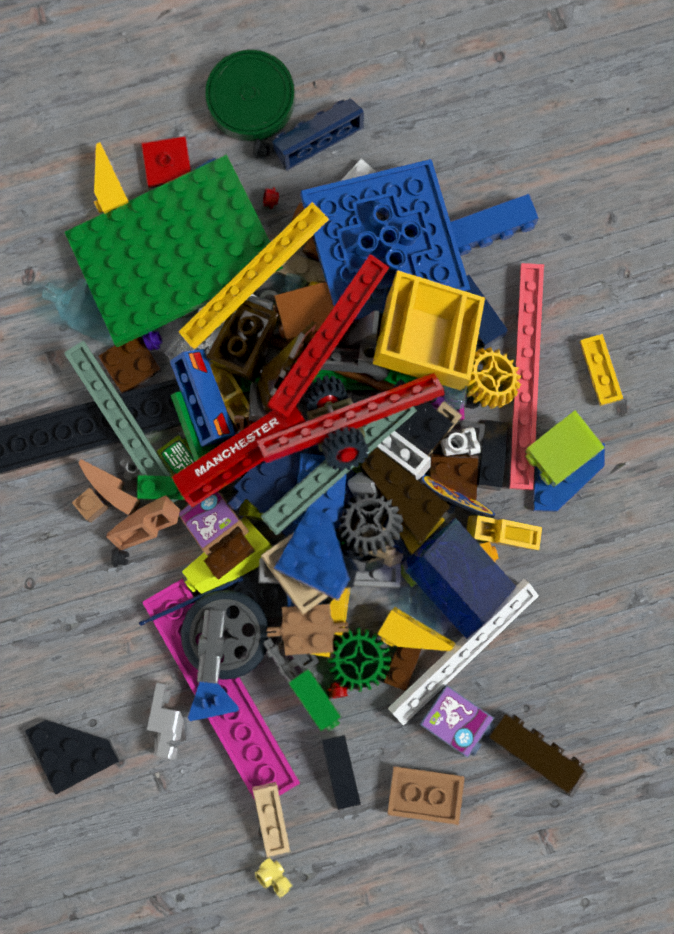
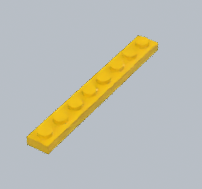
M313 202L309 204L179 331L186 342L193 349H196L329 220L326 215Z

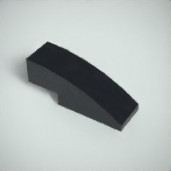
M340 735L323 739L322 745L338 810L361 805L346 736Z

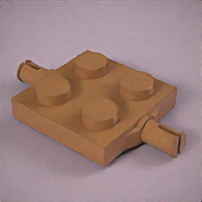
M330 604L316 605L303 615L296 606L282 607L283 621L281 627H267V632L277 631L275 633H267L268 637L282 636L285 655L333 652L334 634L337 632H349V628H339L348 626V622L334 623L331 617Z

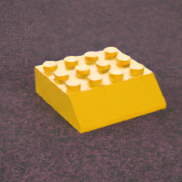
M397 271L385 302L373 364L417 378L435 373L441 385L461 391L471 379L485 298Z

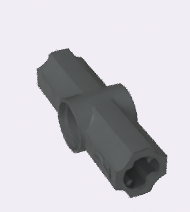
M205 610L203 632L200 635L198 656H200L198 682L218 683L220 661L223 658L225 646L223 633L226 612Z

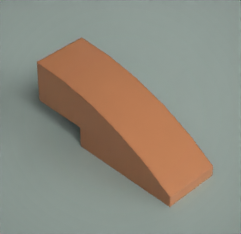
M80 459L79 465L85 476L108 502L127 515H131L136 511L141 501L121 490L125 484L121 479Z
M164 496L129 515L110 530L106 537L120 551L157 537L158 530L177 524L180 509L167 496Z

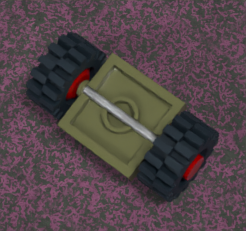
M324 376L323 380H320V377L316 378L317 382L314 383L312 381L310 387L303 394L309 411L306 412L309 421L353 404L352 399L348 398L339 378L336 379L334 376H331L330 379L328 376ZM363 426L357 429L351 427L350 430H348V427H343V431L336 429L335 434L329 433V438L325 437L323 442L318 443L320 452L323 451L329 467H332L334 470H337V468H339V471H344V468H347V471L351 470V466L358 467V462L363 463L365 461L364 458L368 457L367 452H369V449L364 439L366 436Z

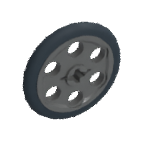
M231 590L215 591L197 600L188 610L181 629V642L184 653L192 666L198 670L200 656H198L199 645L196 643V637L203 632L205 610L227 612L230 606H237L239 608L240 614L236 619H230L227 614L225 615L224 631L228 628L229 633L239 639L227 638L225 640L224 661L220 664V680L236 679L255 669L267 652L263 642L270 638L267 633H270V631L267 632L269 623L259 604L251 597ZM247 623H251L255 627V633L250 637H246L242 633V627ZM242 645L246 647L248 654L246 658L240 660L235 657L234 651L236 647Z

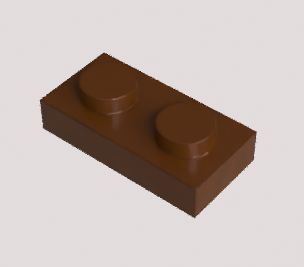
M239 532L208 556L204 562L212 574L219 580L254 553L255 549L245 535Z
M397 646L384 683L406 691L422 649Z

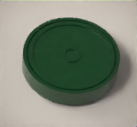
M254 49L231 53L215 65L206 82L205 98L209 114L216 126L232 138L242 141H256L258 138L260 140L269 138L278 133L288 123L295 107L293 78L284 63L270 53Z

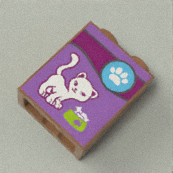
M220 491L209 496L193 508L189 504L186 505L179 513V517L207 556H210L239 532H242L244 535L249 532L235 511L227 505L228 502Z

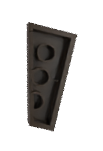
M375 448L361 465L362 472L374 482L381 496H385L387 502L392 500V507H398L399 511L397 513L402 516V524L420 546L449 510L450 506L378 448Z

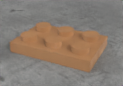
M394 766L387 815L459 825L465 776Z

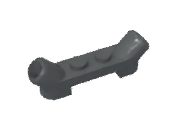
M361 343L360 349L335 347L320 369L367 373L377 382L386 379L390 372L388 368L373 364L376 345Z

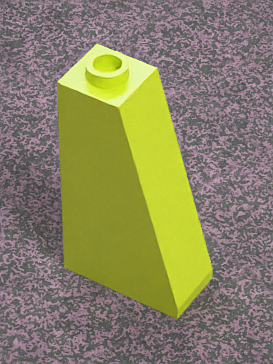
M245 516L241 519L249 531L245 537L255 549V552L219 580H217L204 562L208 556L203 552L182 571L187 578L185 584L193 592L198 590L201 594L259 567L261 555L273 548Z

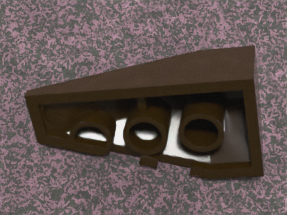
M312 321L269 364L264 363L258 372L260 378L257 386L264 410L267 412L271 409L267 404L308 346L316 327V322Z

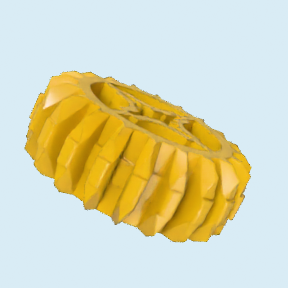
M491 347L475 351L471 379L463 387V389L469 391L467 397L473 396V403L480 401L481 408L487 405L490 409L496 406L501 408L509 404L517 396V389L521 386L517 381L521 378V375L516 374L519 367L512 365L514 359L508 360L507 353L501 355L500 349L493 352ZM483 364L481 372H477L478 365ZM500 384L504 385L502 392H498Z

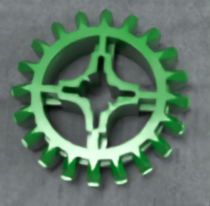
M356 628L357 635L352 636V631L349 629V632H347L349 637L346 639L344 635H339L342 643L339 644L334 640L333 645L338 648L336 651L330 652V654L335 655V659H327L328 663L335 662V667L329 668V671L334 672L337 670L339 673L333 679L338 680L342 677L344 680L340 683V686L343 687L346 682H349L350 691L353 690L354 684H357L358 692H362V684H366L367 689L371 690L369 683L371 681L376 686L380 685L376 677L379 675L382 679L386 678V675L381 673V670H390V667L383 665L384 661H391V657L383 656V653H387L389 648L381 649L380 646L384 642L382 640L378 643L375 641L378 634L374 633L372 638L368 637L370 630L366 629L365 635H360V628ZM362 640L372 644L377 650L378 656L366 655L362 649ZM355 641V652L351 656L340 657L342 649L348 643ZM358 647H360V653L366 659H372L371 661L362 662L360 673L358 672V667L355 666L356 663L353 664L352 661H346L357 656ZM369 663H379L375 673L369 678L363 679L364 666ZM340 664L353 665L356 669V680L348 677L342 671Z

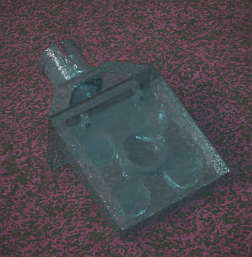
M80 278L65 284L64 288H60L51 282L46 284L45 288L48 291L43 290L42 299L55 303L62 321L68 328L108 346H114V342L86 280Z

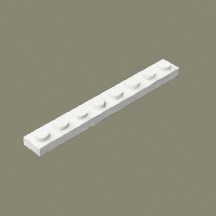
M525 579L518 583L454 645L451 651H447L388 708L403 726L539 596L530 583Z

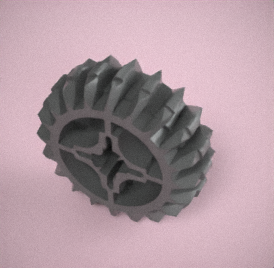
M366 493L365 499L362 500L357 496V502L355 504L349 502L348 506L350 509H343L344 516L339 519L340 523H342L339 526V530L342 533L343 541L346 542L350 549L353 548L357 554L363 551V554L367 556L372 551L376 556L379 549L386 553V546L394 547L393 540H399V532L403 530L401 525L403 519L397 513L399 511L398 507H392V500L387 502L385 496L379 499L376 493L372 498ZM389 517L388 525L383 531L382 525L385 523V519ZM359 518L360 523L357 525V529L353 532L355 522Z

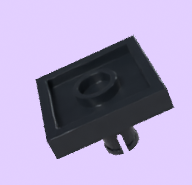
M344 544L340 545L345 568L350 579L346 585L347 588H354L357 571L365 573L383 568L384 558L370 553L366 556L363 554V551L357 554L353 548L350 549Z

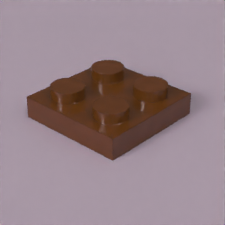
M140 337L122 346H113L98 356L121 393L131 391L162 371Z

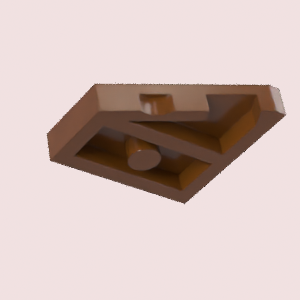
M432 454L431 479L472 500H477L478 455L444 456V454Z

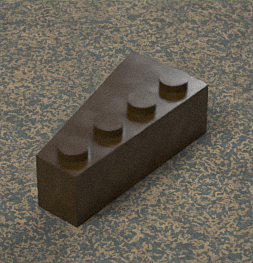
M505 714L489 738L573 798L588 776L587 771L583 769L585 764L574 756L569 759L563 755L565 750L556 743L552 742L551 745L543 740L545 736L533 728L529 731L523 726L525 722L513 714L510 717Z

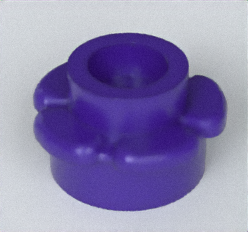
M151 331L143 335L144 342L150 351L160 349V344L163 343V340L158 331Z

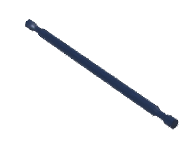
M240 576L233 581H229L153 615L149 619L142 620L139 624L143 626L147 622L154 621L194 603L209 593L223 590L244 579Z

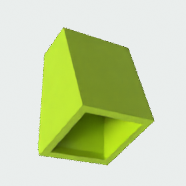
M574 410L525 450L527 453L525 457L531 466H537L541 471L540 477L545 484H551L554 488L599 454L605 447L576 410Z

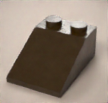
M245 300L225 320L206 358L215 367L254 383L260 368L265 362L278 313Z

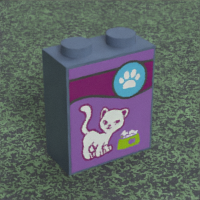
M445 685L420 722L421 726L467 758L470 754L474 756L482 745L479 743L483 735L488 736L495 724L492 723L494 717L447 685Z

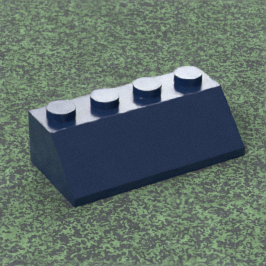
M351 98L346 101L340 100L333 105V108L326 112L324 110L318 112L308 122L302 121L298 123L288 133L282 132L278 134L275 140L272 141L273 149L286 171L364 129V111Z

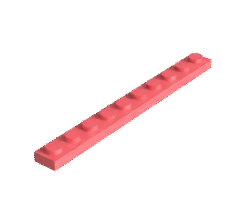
M521 263L515 367H519L516 374L521 375V378L517 380L521 386L517 389V396L513 400L509 489L532 491L534 483V467L527 461L525 450L536 441L544 264Z

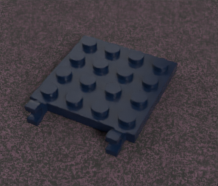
M315 444L268 463L264 460L247 471L233 486L238 493L227 505L233 510H237L244 500L247 499L263 515L297 485L300 454L325 456L323 451L320 452L318 444ZM352 469L346 473L343 507L353 497L347 484L348 480L356 475ZM292 521L281 532L288 537L295 532L298 525L293 524Z

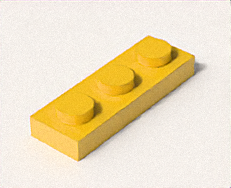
M603 334L580 340L581 349L599 405L604 406L623 400Z

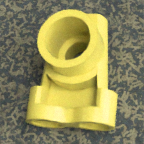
M270 858L265 860L260 865V869L255 872V876L263 888L266 889L272 885L273 890L281 898L290 891L292 884L283 876L284 870L278 861L272 862Z

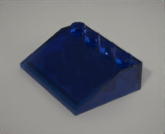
M456 518L402 563L405 572L466 639L489 620L516 587Z

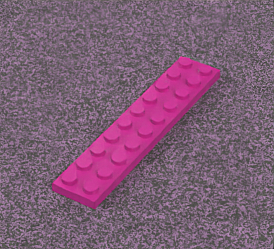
M182 578L142 603L151 617L194 596ZM191 603L153 622L195 695L199 685L197 681L198 670L192 666L186 657L181 642L183 620L188 610L194 604ZM202 633L198 634L197 637H196V643H197L198 645H199L200 635H202ZM224 654L223 658H221L220 664L224 661ZM241 678L219 679L218 684L239 706V710L209 717L208 719L254 801L252 787L276 782L280 796L300 784Z

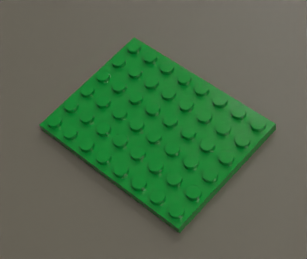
M227 154L128 201L129 203L106 214L103 213L64 232L116 347L122 346L205 306L270 243Z

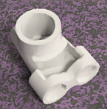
M473 427L464 428L461 433H452L449 437L440 441L444 456L463 453L474 455L481 452Z

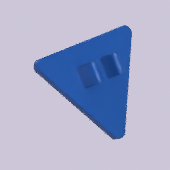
M199 682L188 720L195 721L237 712L239 706L218 683Z

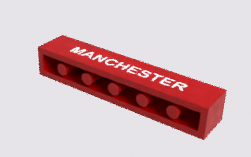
M296 406L287 419L273 410L185 469H182L172 476V479L181 495L193 508L264 461L257 443L258 440L306 421Z

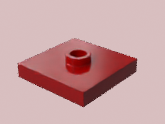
M186 136L142 143L149 188L159 187L191 172Z

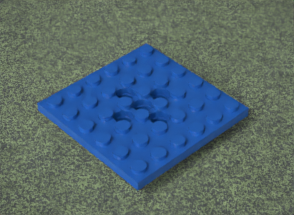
M432 159L300 192L304 209L313 202L329 219L313 235V240L334 306L370 254L389 267L353 322L374 311H379V315L383 314L385 302L397 271L465 292L470 290ZM380 212L382 215H385L386 220H379L376 213ZM405 229L413 231L414 237H408L405 234ZM386 234L391 237L393 242H385L383 235ZM361 240L369 242L371 248H364L361 245ZM393 256L398 259L399 265H393L389 257Z

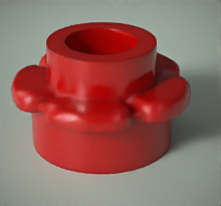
M272 187V189L265 188L263 206L273 209L274 205H278L279 192H275V187Z
M341 682L331 683L330 688L326 689V692H329L330 699L348 697L347 690L349 687H341Z

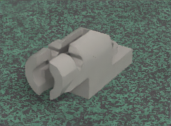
M156 683L147 730L158 732L154 738L153 755L167 759H176L178 747L174 746L170 741L181 739L184 716L182 711L164 708L165 703L168 704L170 701L171 690L168 689L169 684Z

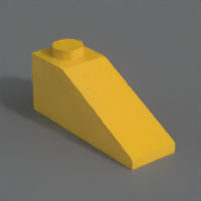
M99 142L96 144L94 193L97 200L94 201V204L99 214L102 212L106 214L129 202Z
M397 607L391 610L378 632V635L382 637L381 640L390 646L451 651L456 644Z

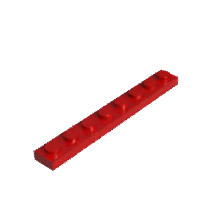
M369 255L267 404L269 408L285 419L288 418L389 269L386 264L373 255Z
M435 373L265 437L258 440L257 443L265 462L268 463L323 442L325 437L329 438V433L335 434L336 429L343 431V427H348V430L351 427L357 429L445 395L444 388Z

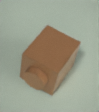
M88 488L72 502L82 516L90 523L109 509L91 488Z

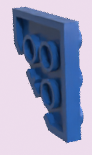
M605 448L554 488L551 484H545L540 477L541 471L535 466L533 511L557 512L604 467Z
M309 506L274 568L276 571L338 601L350 579L345 568L334 524L330 515Z

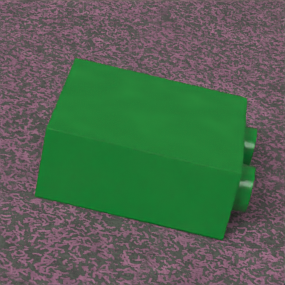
M310 669L289 682L290 687L321 731L326 728L329 732L340 724L338 719L342 717Z

